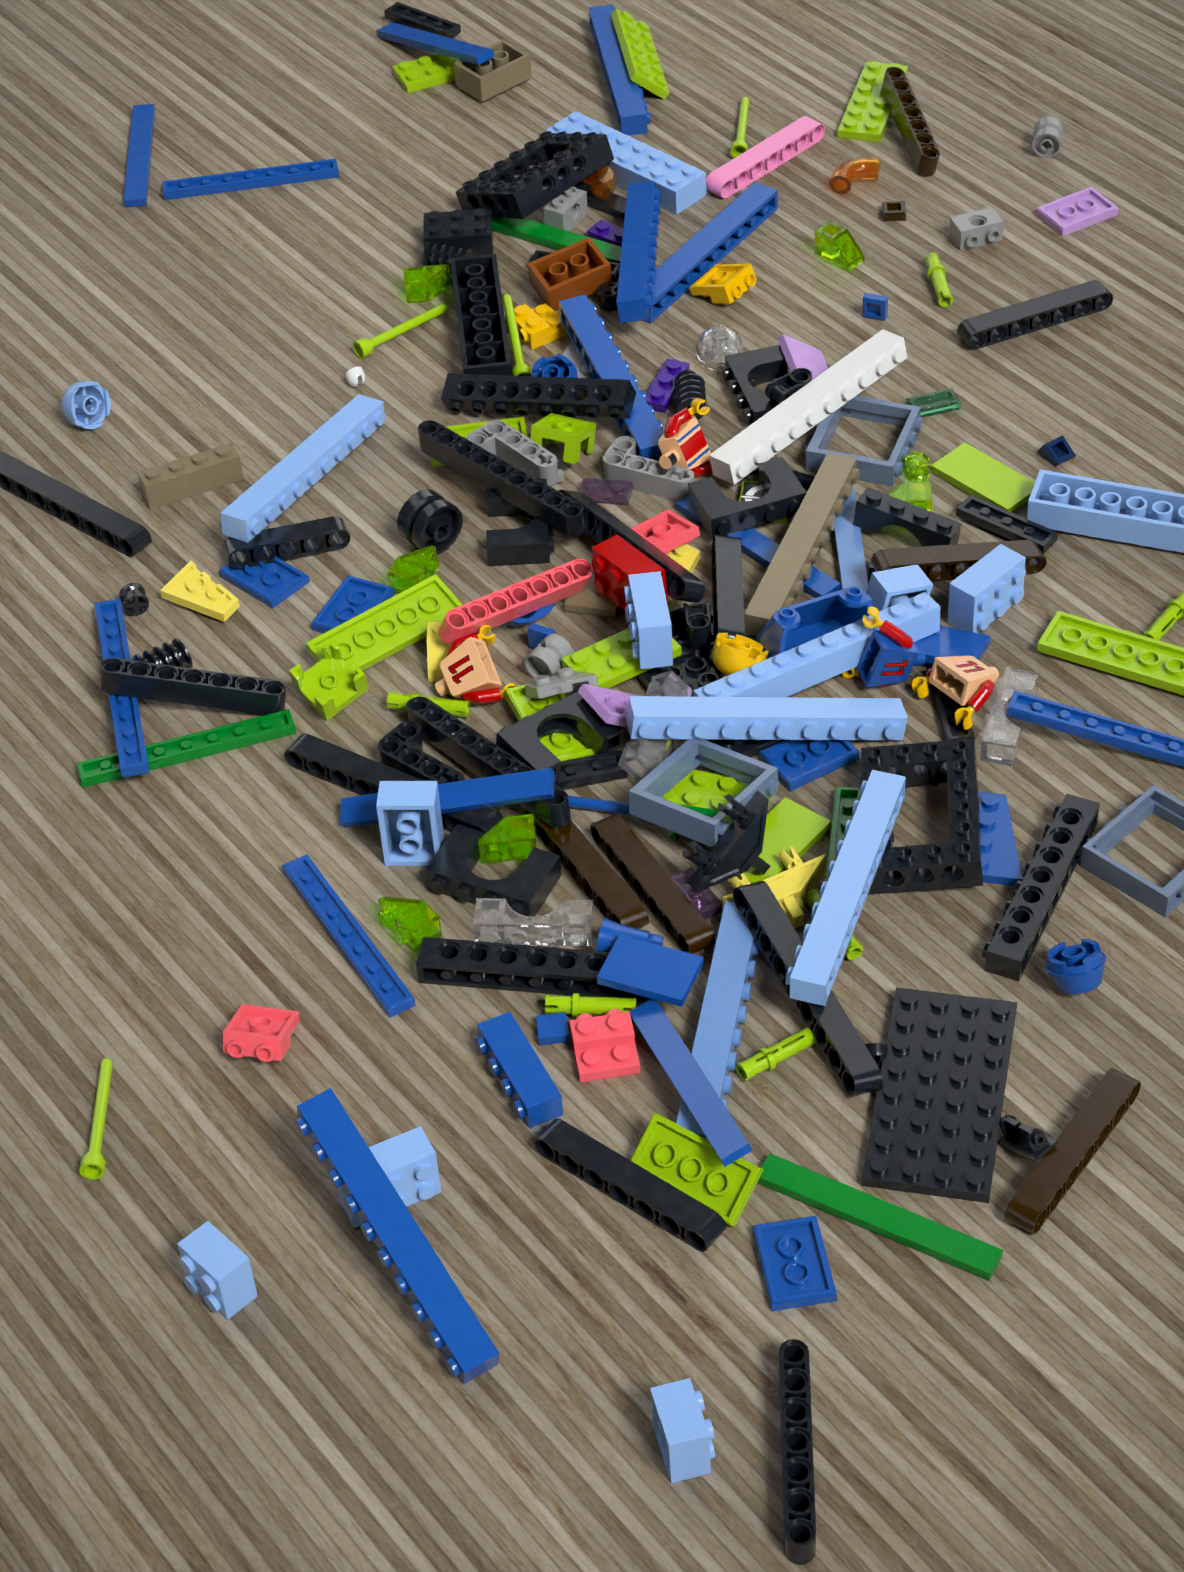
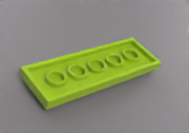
M615 8L611 17L630 79L665 100L669 95V90L649 26L643 21L638 22L633 19L628 12H621Z
M878 61L865 63L838 128V138L881 142L892 115L881 90L885 71L889 67H898L905 72L907 77L908 66L897 63L884 64Z
M435 574L306 643V650L316 662H319L324 658L321 647L332 639L339 646L343 660L354 671L356 666L364 671L427 637L428 622L443 621L449 610L463 604Z
M1057 611L1038 642L1037 651L1184 695L1183 647L1062 611Z

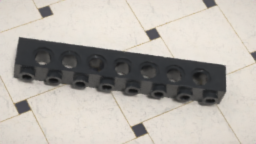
M447 373L441 400L448 411L453 413H496L498 415L518 414L521 416L532 414L544 417L553 413L571 418L575 416L591 419L608 417L619 420L631 417L636 391L630 380Z
M1066 794L1062 804L1057 803L1053 813V822L1046 824L1043 841H1038L1035 846L1033 861L1026 863L1023 873L1024 878L1022 881L1018 880L1015 885L1013 900L1006 902L1003 920L996 922L993 930L992 941H987L984 946L982 957L986 958L985 971L1020 981L1082 856L1080 850L1086 844V840L1091 838L1098 824L1100 803Z
M423 937L416 961L418 981L424 984L573 996V993H579V996L635 997L637 1002H647L651 999L597 984V976L610 952Z

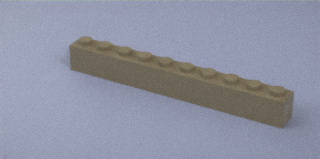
M827 453L744 613L745 634L757 636L775 611L795 605L796 597L801 596L804 581L809 580L813 563L817 564L820 550L826 546L828 534L835 528L837 516L843 513L845 500H849L851 497L853 484L858 483L860 469H857V458Z

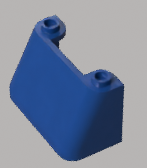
M851 586L775 611L754 641L764 646L763 652L768 650L766 659L858 621L863 618V615L869 616L867 613L868 607H872L873 599L861 588Z

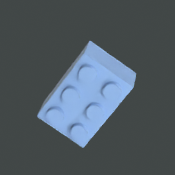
M1000 544L949 584L948 624L956 629L979 633L985 630L995 619L1003 616L1014 604H1018L1025 593L1026 557Z
M661 571L628 575L629 586H624L626 603L630 602V604H627V607H625L627 623L631 622L628 625L630 641L635 640V642H632L633 658L639 659L640 669L673 666L672 626Z
M380 781L376 807L385 866H429L445 842L437 781Z
M421 1126L369 1147L406 1207L441 1193L436 1152ZM340 1187L337 1188L339 1201L353 1228L360 1226L362 1221L357 1213L352 1215L349 1212L343 1199L346 1196Z

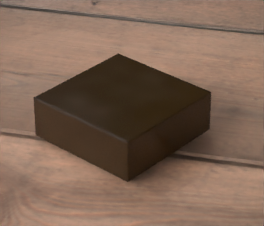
M905 201L882 202L883 221H906Z

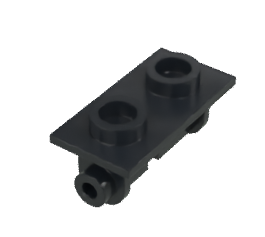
M1005 1115L999 1120V1126L1004 1136L998 1140V1143L1034 1162L1044 1157L1050 1149L1058 1144L1057 1140L1045 1135L1041 1129H1033L1017 1121L1012 1115Z

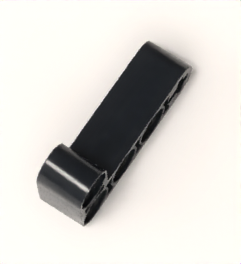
M404 721L378 742L381 764L423 781H437L438 784L465 780L461 772L423 752L421 727L417 722Z

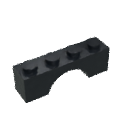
M869 487L866 488L856 501L853 525L875 534L885 526L896 525L903 527L914 534L921 547L958 544L962 524Z

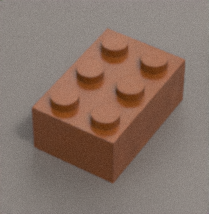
M590 237L527 263L531 286L543 302L553 310L559 308V301L582 295L589 296L598 292V287L601 284L613 282L610 263Z

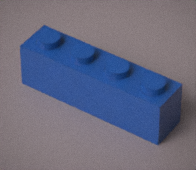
M507 1012L477 1024L478 1037L475 1038L477 1049L481 1055L486 1054L492 1075L499 1076L504 1095L506 1097L511 1096L517 1117L519 1119L524 1118L530 1129L562 1116V1095L512 1013Z

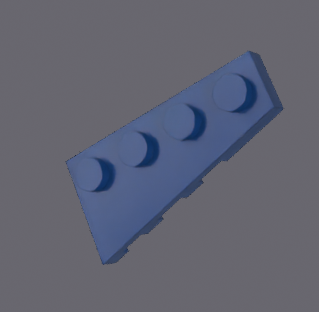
M979 792L983 882L1015 886L1018 880L1022 881V875L1006 794Z

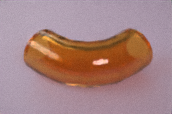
M859 157L844 162L836 168L829 182L831 190L837 194H845L850 191L852 184L856 181L863 179L878 180L881 158Z
M608 165L603 166L583 179L584 182L591 184L592 193L602 200H606L612 195L618 183L616 171Z

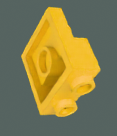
M716 264L694 282L689 289L692 295L710 296L712 303L729 305L734 303L736 298H740L744 292L748 291L749 287H753L757 279L751 264Z
M546 303L538 305L533 309L526 304L514 308L520 342L525 343L531 350L568 335L560 321V315Z

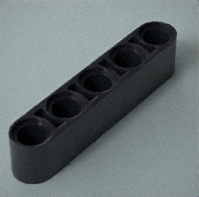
M332 516L261 530L248 543L228 537L223 543V549L229 565L233 568L241 569L246 565L248 567L260 565V561L264 564L274 562L275 556L281 560L342 549L349 544L351 536L344 520L341 517ZM262 547V549H264L266 553L264 554L260 552L258 549Z

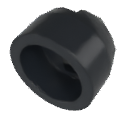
M881 1043L865 1044L873 1059L877 1060V1065L881 1066L888 1054V1045Z

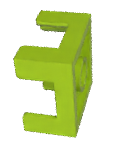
M550 413L531 425L530 439L542 446L543 438L544 444L548 445L550 443L558 444L559 442H564L563 461L576 464L580 458L581 442L583 451H586L587 454L594 452L596 423Z
M332 639L321 647L324 658L303 673L300 664L289 670L294 688L326 721L330 720L369 690L365 673L358 666L355 667L354 671L343 660L339 646Z

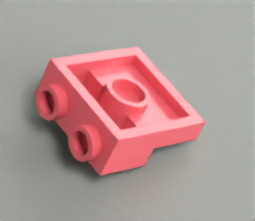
M669 509L631 528L665 554L700 536L697 525Z
M242 1004L223 1030V1053H227L234 1058L256 1057L263 1062L282 1061L291 1047L290 1036L300 1022V1012Z
M612 1009L602 1016L592 1017L590 1014H581L575 1020H570L571 1039L580 1082L641 1073L630 1011L622 1012L619 1009Z

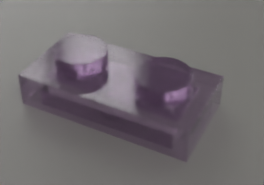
M583 478L579 492L585 494L596 503L628 506L633 492V482Z
M692 867L671 877L704 919L723 911L722 902L710 888L697 893L687 883L695 872Z

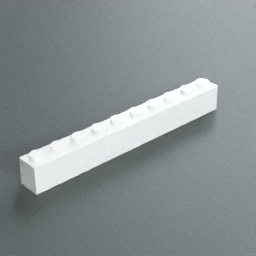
M882 329L712 452L709 458L713 475L733 485L738 483L757 469L759 463L768 461L907 359L904 337Z

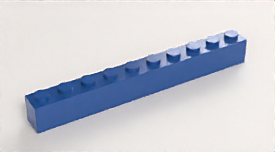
M610 4L588 7L590 29L620 132L625 135L647 133V124H651L650 112L647 111L646 99L643 97L642 88L630 79L611 17L612 12L615 10L614 6Z
M655 181L628 184L616 302L620 323L648 320L649 310H653L652 297H654L653 285H655L654 273H656L655 261H657L656 249H658L657 237H659L658 225H660L659 214L661 213L660 202L662 201L661 191L656 189Z
M754 182L687 243L682 245L661 266L656 268V273H654L655 285H653L654 297H652L653 310H649V319L642 321L651 324L689 290V287L719 263L778 209V190Z
M586 295L559 301L560 321L583 363L589 369L591 378L630 380L636 391L631 417L615 421L623 436H630L635 440L637 456L659 461L662 452L658 445V440L664 434L662 423L660 420H656L652 405L647 404L644 391L639 390L635 375L630 374L627 361L622 360L620 349L613 344L610 331L605 330L602 317H598L594 303H590Z
M329 1088L297 1105L295 1124L303 1137L308 1135L313 1143L311 1149L318 1162H325L329 1169L327 1175L332 1185L336 1189L339 1187L342 1189L346 1196L343 1199L347 1209L352 1215L357 1213L362 1221L360 1228L368 1241L373 1240L379 1249L377 1250V1255L385 1268L390 1266L395 1274L393 1280L402 1295L407 1293L413 1303L410 1307L414 1316L419 1322L424 1320L430 1330L427 1334L436 1350L441 1348L447 1357L445 1364L454 1378L459 1376L462 1383L466 1384L497 1366L500 1353L333 1090Z

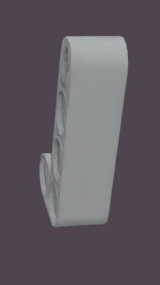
M500 420L490 421L467 435L466 439L534 478L547 479L548 486L555 485L558 482L557 457Z
M630 436L616 438L603 456L604 480L610 484L680 501L689 495L688 483L694 482V473L688 468L674 465L670 469H664L657 460L637 456L636 442Z

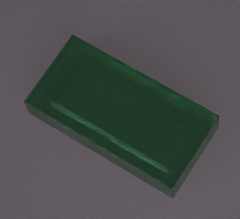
M952 388L906 398L907 405L921 407L920 417L922 418L961 409V402Z

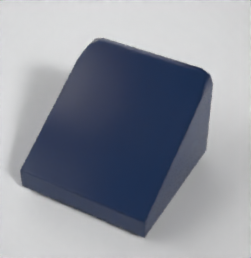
M1063 435L1044 444L1037 451L1041 457L1055 467L1076 456Z

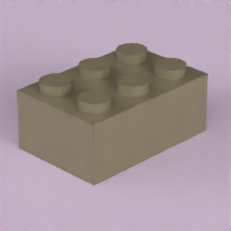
M504 39L486 47L493 49L495 57L480 65L462 60L454 63L456 86L482 102L532 78L530 55Z

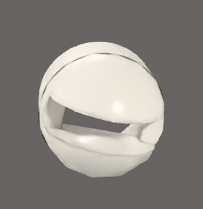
M362 367L351 368L344 375L349 385L357 387L358 384L361 386L365 382V373Z

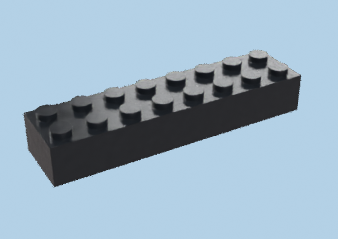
M496 254L450 258L463 374L512 376Z

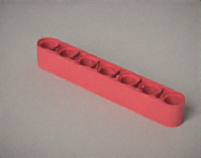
M575 559L453 608L447 612L438 629L439 637L444 642L452 644L456 639L471 633L479 634L480 628L483 625H489L492 629L575 595L584 590L593 574V567L585 559Z

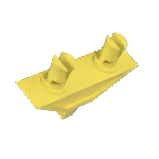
M790 847V856L784 849L778 856L787 870L762 881L768 884L794 928L804 925V913L801 908H804L805 895L815 889L826 872V854L803 863L795 848ZM745 872L738 875V877L735 876L727 880L733 888L751 884ZM733 893L722 897V909H724L725 901H734Z

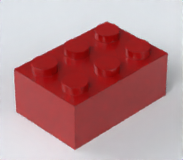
M615 535L592 547V566L595 574L594 586L599 594H603L615 606L625 611L627 604H630V602L626 603L624 586H629L628 575L661 571L668 606L665 569L619 535Z

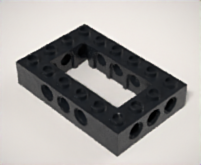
M546 131L541 133L537 140L524 144V148L510 153L507 159L494 163V167L490 170L480 172L474 180L464 182L462 184L463 187L455 191L462 211L478 208L491 209L492 218L524 219L614 160V156L606 134H597L596 132L588 134L574 132L571 134L566 133V131L559 133Z
M974 738L861 748V785L863 780L868 781L872 770L905 776V788H910L913 785L933 784V786H937L938 783H948L950 843L893 847L894 833L892 830L868 895L983 886L978 770Z

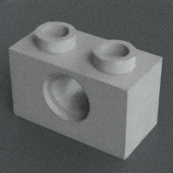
M571 187L554 198L543 208L544 224L571 231L588 215L587 191Z
M993 207L950 217L949 237L960 251L1003 241L1004 221Z

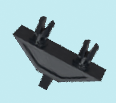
M758 790L745 806L729 794L724 796L732 805V808L719 803L718 809L734 821L710 853L694 841L688 844L697 852L696 855L683 850V857L698 866L687 882L697 893L748 871L751 866L763 875L770 868V865L759 857L763 851L769 799Z

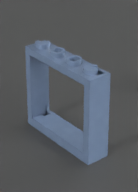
M856 395L824 420L820 421L806 449V471L817 473L827 453L830 452L857 458V469H860L859 481L893 487L897 476L902 475L903 463L909 460L910 448L915 447L917 432L922 431L924 418L920 417L921 407ZM842 416L902 426L903 430L889 460L826 450Z
M688 739L629 790V814L713 848L734 820L721 811L711 818L662 797L698 765H702L750 784L734 798L745 806L757 790L768 799L775 796L780 784L778 781V768L704 739ZM730 803L726 805L727 807L732 808V805Z
M1153 785L1142 795L1139 794L1135 801L1127 808H1122L1117 817L1110 823H1105L1093 838L1086 840V844L1080 850L1082 853L1081 867L1166 918L1184 902V869L1166 886L1160 888L1106 855L1152 814L1184 831V802Z

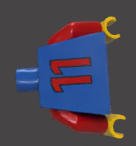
M868 607L867 613L874 618L863 615V624L867 628L878 627L879 630H873L857 667L841 674L847 679L857 676V680L864 682L866 687L882 688L889 684L904 682L908 679L913 666H923L925 664V652L916 648L910 635L888 620L882 621L879 619L880 612L876 607Z

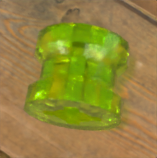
M913 451L906 455L904 475L908 481L920 483L929 478L930 471L928 467L930 465V457L928 454Z

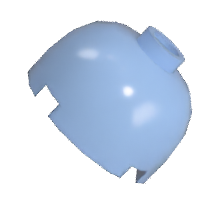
M78 381L73 383L65 390L61 399L63 415L69 423L78 428H98L103 424L100 422L104 420L105 416H109L111 401L109 393L98 382Z

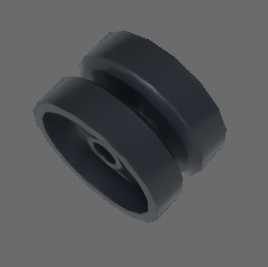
M430 489L420 490L413 494L402 506L397 519V529L402 538L431 556L441 554L449 549L460 534L463 524L462 513L459 508Z

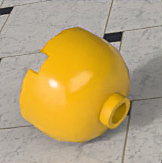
M719 633L716 637L712 658L717 669L724 674L723 677L764 661L767 658L768 650L763 652L764 646L750 638L736 634L735 639L727 638L728 633Z

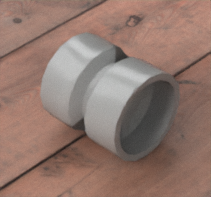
M1046 116L1039 119L1035 124L1032 148L1034 153L1042 158L1054 157L1061 149L1063 125L1057 118Z
M555 633L548 634L524 658L525 669L533 679L544 675H549V677L557 675L556 671L563 668L561 658L572 654L573 649L570 643L562 636Z

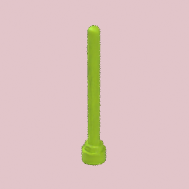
M743 97L740 103L736 141L732 143L730 150L733 158L748 150V144L745 142L749 109L748 97Z
M506 294L502 300L515 363L512 369V376H532L530 367L524 363L512 298Z
M441 304L371 339L360 338L353 342V351L358 358L363 359L371 355L375 347L446 313L448 307L446 304Z
M104 1058L100 1064L89 1150L81 1158L79 1172L81 1176L90 1180L100 1179L105 1173L106 1161L101 1154L113 1067V1062L109 1058Z

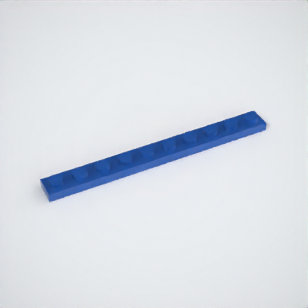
M116 599L94 603L103 660L107 658L131 660L121 600ZM109 694L122 777L150 773L137 698Z

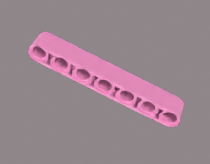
M807 116L801 117L711 172L706 178V190L724 199L732 196L819 142L825 133L824 124Z

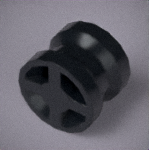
M606 282L598 287V295L600 296L599 307L606 311L618 309L616 303L617 283Z
M129 583L120 590V600L127 614L137 616L146 612L149 607V600L141 584Z

